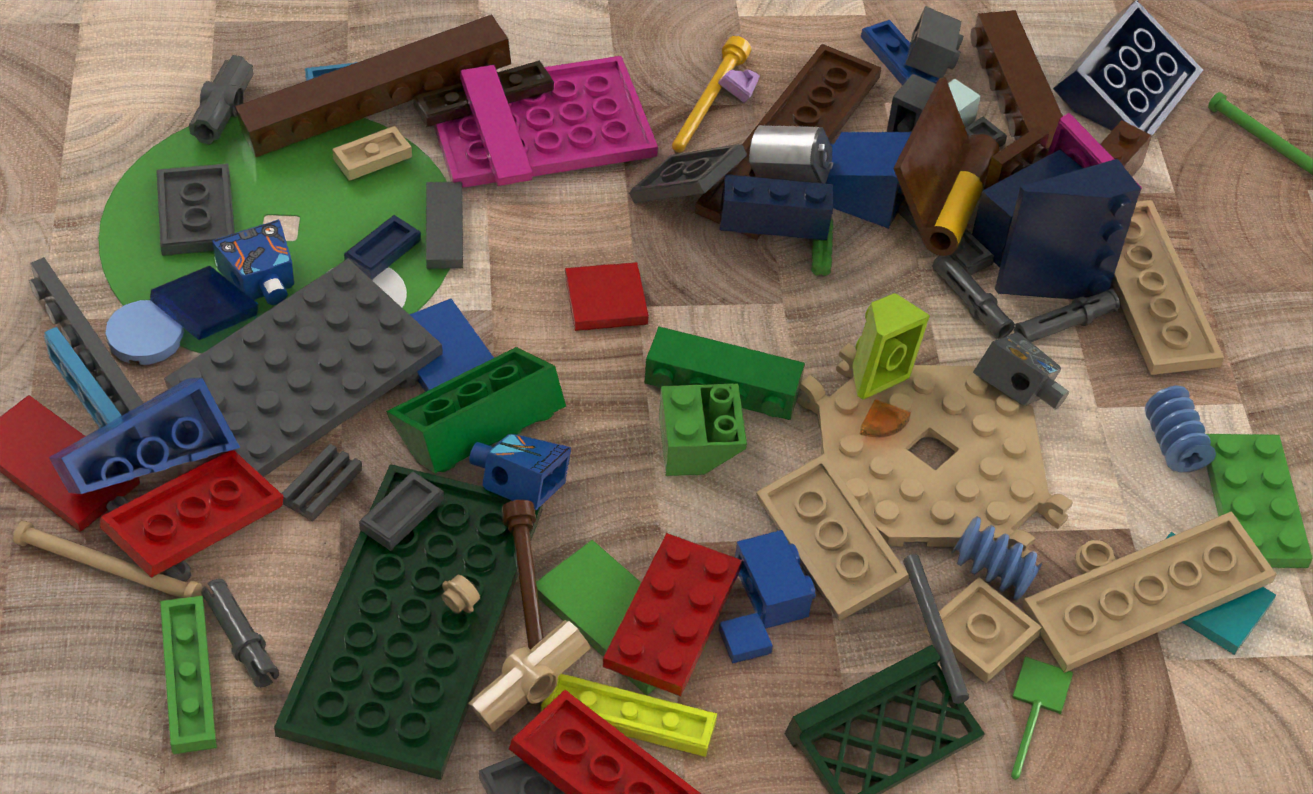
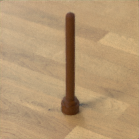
M514 500L503 505L502 515L504 526L514 536L528 648L532 649L544 638L530 531L536 522L533 502L529 500Z

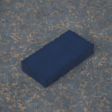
M393 215L344 254V261L346 259L351 260L373 280L421 241V232Z

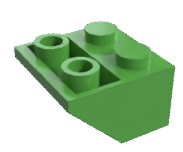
M738 384L661 386L659 422L666 476L705 475L746 450L747 440Z

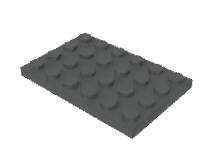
M346 259L165 377L164 380L167 388L170 389L186 379L203 378L240 448L234 449V451L264 477L400 384L407 375H413L442 355L443 350L442 344L351 260Z

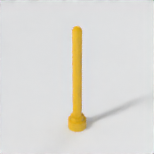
M731 36L722 48L723 61L672 143V148L675 152L680 153L685 150L722 88L718 84L719 80L727 72L733 70L736 66L744 64L751 53V46L744 38Z

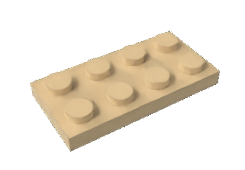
M825 453L756 491L759 502L777 529L783 530L788 543L796 546L801 565L811 577L813 583L839 621L909 582V574Z

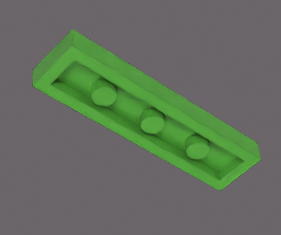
M203 596L160 601L172 754L217 748Z

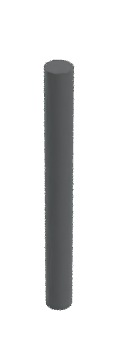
M908 555L904 558L903 562L909 574V579L931 641L941 657L939 663L952 700L956 704L963 703L969 699V694L919 555Z

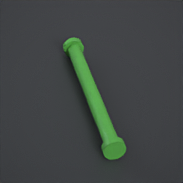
M1218 92L1213 96L1208 105L1211 111H1219L1313 175V158L1227 101V96L1223 93Z

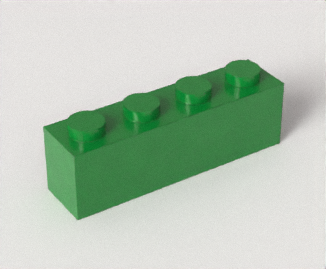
M658 326L646 357L644 383L660 389L661 386L738 384L743 409L763 413L771 417L791 420L800 392L799 387L803 379L805 363Z

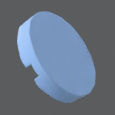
M139 300L126 304L115 311L107 322L105 334L111 353L121 361L130 363L129 360L139 361V365H150L164 361L176 353L180 347L184 329L179 313L169 304L156 300Z

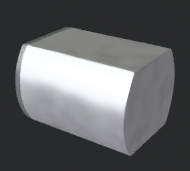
M759 125L752 138L749 163L758 178L825 184L830 169L833 166L832 146L823 127Z

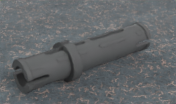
M952 254L938 256L934 260L933 269L942 276L969 306V312L974 319L981 320L995 338L1001 339L1012 332L1015 324L998 307L997 299L993 294L986 293Z
M1107 289L1088 298L1078 297L1073 299L1072 303L1024 322L1016 323L1014 333L1018 332L1030 342H1034L1076 325H1089L1097 317L1118 311L1120 301L1112 289Z
M214 579L207 584L214 594H211L205 586L202 588L201 594L230 640L234 658L244 664L256 687L261 688L272 684L273 681L267 672H270L273 679H277L279 670L265 650L266 642L261 634L258 635V633L254 632L230 592L226 581Z

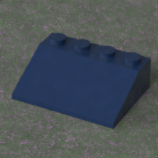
M1135 0L1110 20L1054 86L1053 90L1075 113L1111 131L1123 120L1153 135L1199 77L1203 69L1154 17Z
M1118 159L1020 186L995 285V290L998 294L1073 300L1078 297L1087 298L1110 289L1141 190L1140 186Z

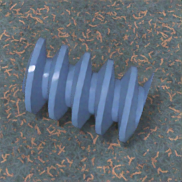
M1175 385L1154 394L1146 403L1144 411L1147 419L1150 421L1152 431L1155 432L1157 443L1160 444V449L1165 456L1167 466L1177 472H1192L1209 465L1214 460L1216 452L1214 447L1210 445L1209 436L1205 434V426L1200 422L1199 413L1194 410L1195 405L1193 400L1189 398V391L1183 386Z
M976 516L971 520L952 553L956 550L959 551L957 564L962 566L972 559L971 573L974 575L985 567L987 569L985 582L990 583L998 576L1001 577L999 590L1004 592L1011 585H1014L1013 599L1017 601L1026 592L1042 565L1040 563L1036 566L1037 552L1031 551L1026 556L1021 557L1022 543L1018 542L1008 549L1009 535L1005 533L996 540H993L995 527L990 525L980 532L981 518Z

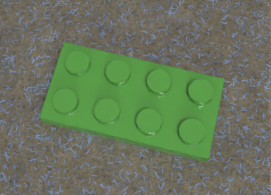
M1207 434L1211 441L1210 445L1214 447L1216 452L1214 460L1206 467L1218 517L1232 511L1272 568H1309L1313 558L1280 435Z

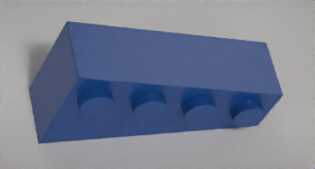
M190 378L50 456L49 459L69 493L84 494L125 482L135 477L156 473L183 463L197 461L214 454L238 449L240 446L203 378Z

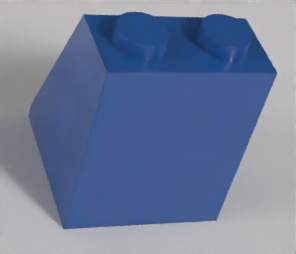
M841 132L835 144H831L833 166L825 183L833 184V208L889 229L898 214L899 205L906 200L893 168L912 132Z

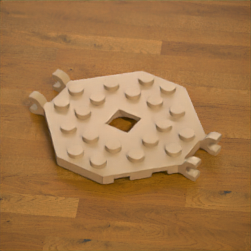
M848 343L839 351V357L843 361L836 367V371L841 375L851 378L830 397L825 394L822 385L811 375L800 383L799 388L804 393L798 397L797 403L818 415V425L821 432V455L825 453L889 546L903 547L904 542H926L927 547H955L971 520L978 516L981 518L980 532L993 525L995 527L993 540L1006 533L1009 535L1007 548L1010 549L1018 542L1022 543L1021 557H1024L1031 552L1027 548L1034 543L1035 537L1018 528L1036 511L1057 529L1067 521L1068 515L1065 512L1072 507L1073 501L1062 494H1049L1033 407L1020 404L974 374L973 371L976 367L914 365L909 379L862 400L857 396L852 368L857 351L853 345ZM921 438L939 439L953 449L955 453L935 470L908 451Z

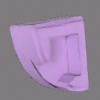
M748 69L745 71L730 70L719 80L718 84L745 103L751 97L760 76Z

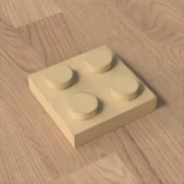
M980 577L939 611L955 658L985 683L1038 638L1042 628ZM925 624L923 632L930 637L928 629Z

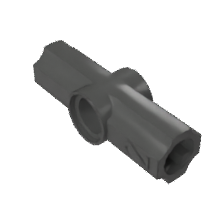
M232 55L229 60L224 61L214 81H206L203 84L200 94V106L189 124L190 134L195 136L199 142L212 144L214 140L219 139L230 117H238L235 106L243 104L244 91L254 75L253 65L249 64L244 57Z

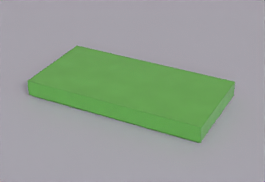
M591 540L536 581L538 598L563 621H570L576 626L588 643L604 657L641 582L596 542ZM625 676L645 695L650 694L657 688Z

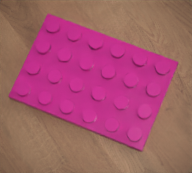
M622 56L545 67L554 81V91L508 104L533 172L532 177L657 157L658 145ZM473 114L433 125L451 182H462V188L496 183Z

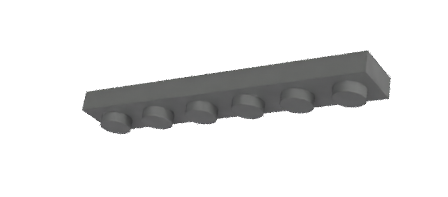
M45 257L31 262L34 278L30 279L29 283L38 301L45 300V308L54 325L57 323L61 324L63 336L72 348H77L79 358L90 373L93 372L95 380L111 399L119 413L123 416L144 404Z

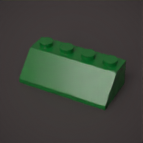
M515 347L386 412L389 420L417 463L436 474L451 470L456 466L457 462L469 457L476 442L490 446L502 440L508 434L518 435L523 428L535 422L550 419L554 412L566 407L555 365Z

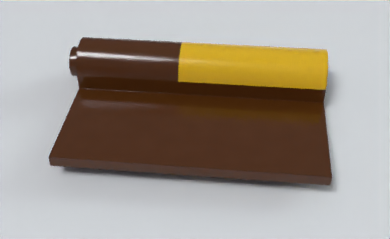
M946 77L939 78L893 168L924 245L930 252L939 256H947L956 251L985 187L991 158L1000 151L998 143L991 136L985 134L968 136Z

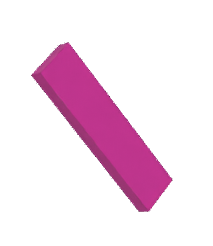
M490 65L461 70L460 79L497 186L532 180L533 172L495 66Z

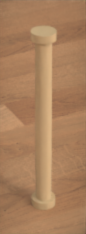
M23 520L15 529L13 536L15 544L21 546L30 544L178 598L201 595L202 584L192 580L186 583L161 573L151 578L136 564L34 528L33 523Z

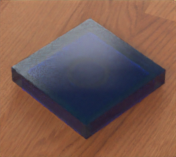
M211 266L151 289L150 301L198 340L256 316L258 313L259 304Z

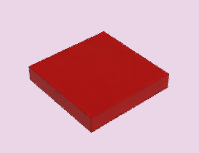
M637 262L565 268V280L575 331L648 325L649 315Z

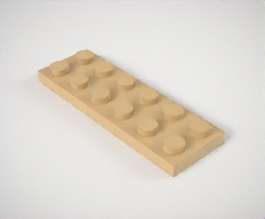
M1137 201L1111 284L1119 298L1120 305L1150 375L1221 367L1224 360L1223 353L1153 201Z
M1231 511L1024 599L1022 607L1027 615L1042 627L1040 635L1065 673L1273 583L1277 574Z

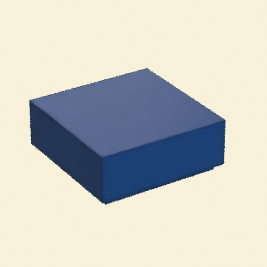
M759 613L719 623V633L732 664L772 653L773 645Z

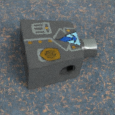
M1018 332L993 341L973 371L974 374L1025 406L1041 399L1056 410L1062 405L1069 394L1067 389L1054 381L1061 371L1060 365Z

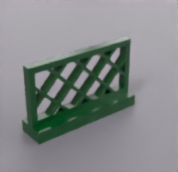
M933 645L910 655L792 717L784 734L793 748L799 745L829 794H845L838 784L840 772L864 778L862 790L858 794H882L983 738L985 735L984 731L964 702L959 704L953 702L944 674L938 665L941 657ZM933 680L942 693L941 704L919 699L920 686ZM913 690L912 696L906 695V693ZM895 701L910 706L907 722L884 717L886 704ZM916 708L938 714L935 731L913 725ZM878 709V714L871 713L872 711ZM945 716L960 720L968 734L961 738L942 734ZM860 719L875 724L872 741L849 735L851 722ZM881 726L904 732L901 750L878 744ZM844 727L843 733L836 731V730H838V729ZM914 735L933 741L931 754L923 757L907 752L910 736ZM821 738L840 742L837 760L820 756L813 742ZM940 743L946 745V746L942 747L941 749H939ZM846 745L870 751L866 769L843 762ZM876 753L898 759L897 772L888 776L872 771ZM905 762L912 763L911 765L904 768ZM829 768L834 770V775L831 773ZM870 780H871V781H874V782H878V783L872 785L871 787H869Z

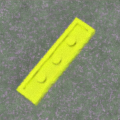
M565 674L558 676L556 688L541 705L542 711L558 695L566 690L627 737L704 757L707 755L717 720V713Z

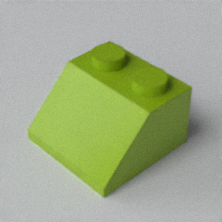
M896 293L875 300L870 304L865 313L866 322L862 335L856 343L855 349L857 352L852 365L857 396L862 400L910 378L930 315Z

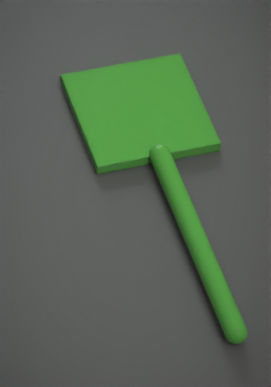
M1026 656L1012 698L1032 704V708L1011 773V777L1014 780L1020 777L1040 708L1061 714L1073 675L1071 671L1064 673L1062 668Z

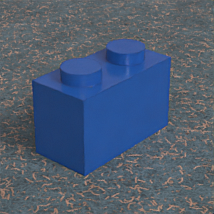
M783 530L737 541L735 558L742 560L741 571L738 576L755 613H759L765 629L809 617L811 602L816 596L815 587L809 575L804 576L800 567L798 550L794 544L788 543Z

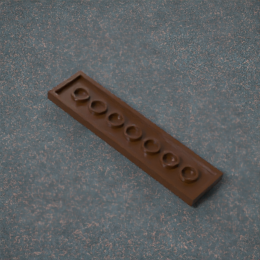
M821 44L742 145L747 156L726 175L756 177L749 163V154L754 132L759 125L823 127L831 143L880 78L881 67ZM725 176L705 194H702L695 203V214L720 224V204ZM739 232L755 240H758L762 235Z

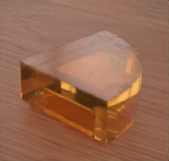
M875 399L861 425L860 435L868 437L894 435L908 424L911 412Z

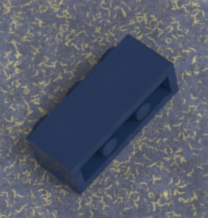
M725 175L720 204V231L827 240L833 214V184Z

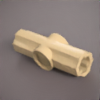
M564 620L532 649L523 647L514 651L504 662L502 674L468 704L480 721L490 731L495 732L528 702L537 704L548 698L557 686L558 676L591 649L578 628L570 621Z

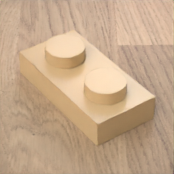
M396 126L332 149L333 160L349 181L412 157L411 145Z

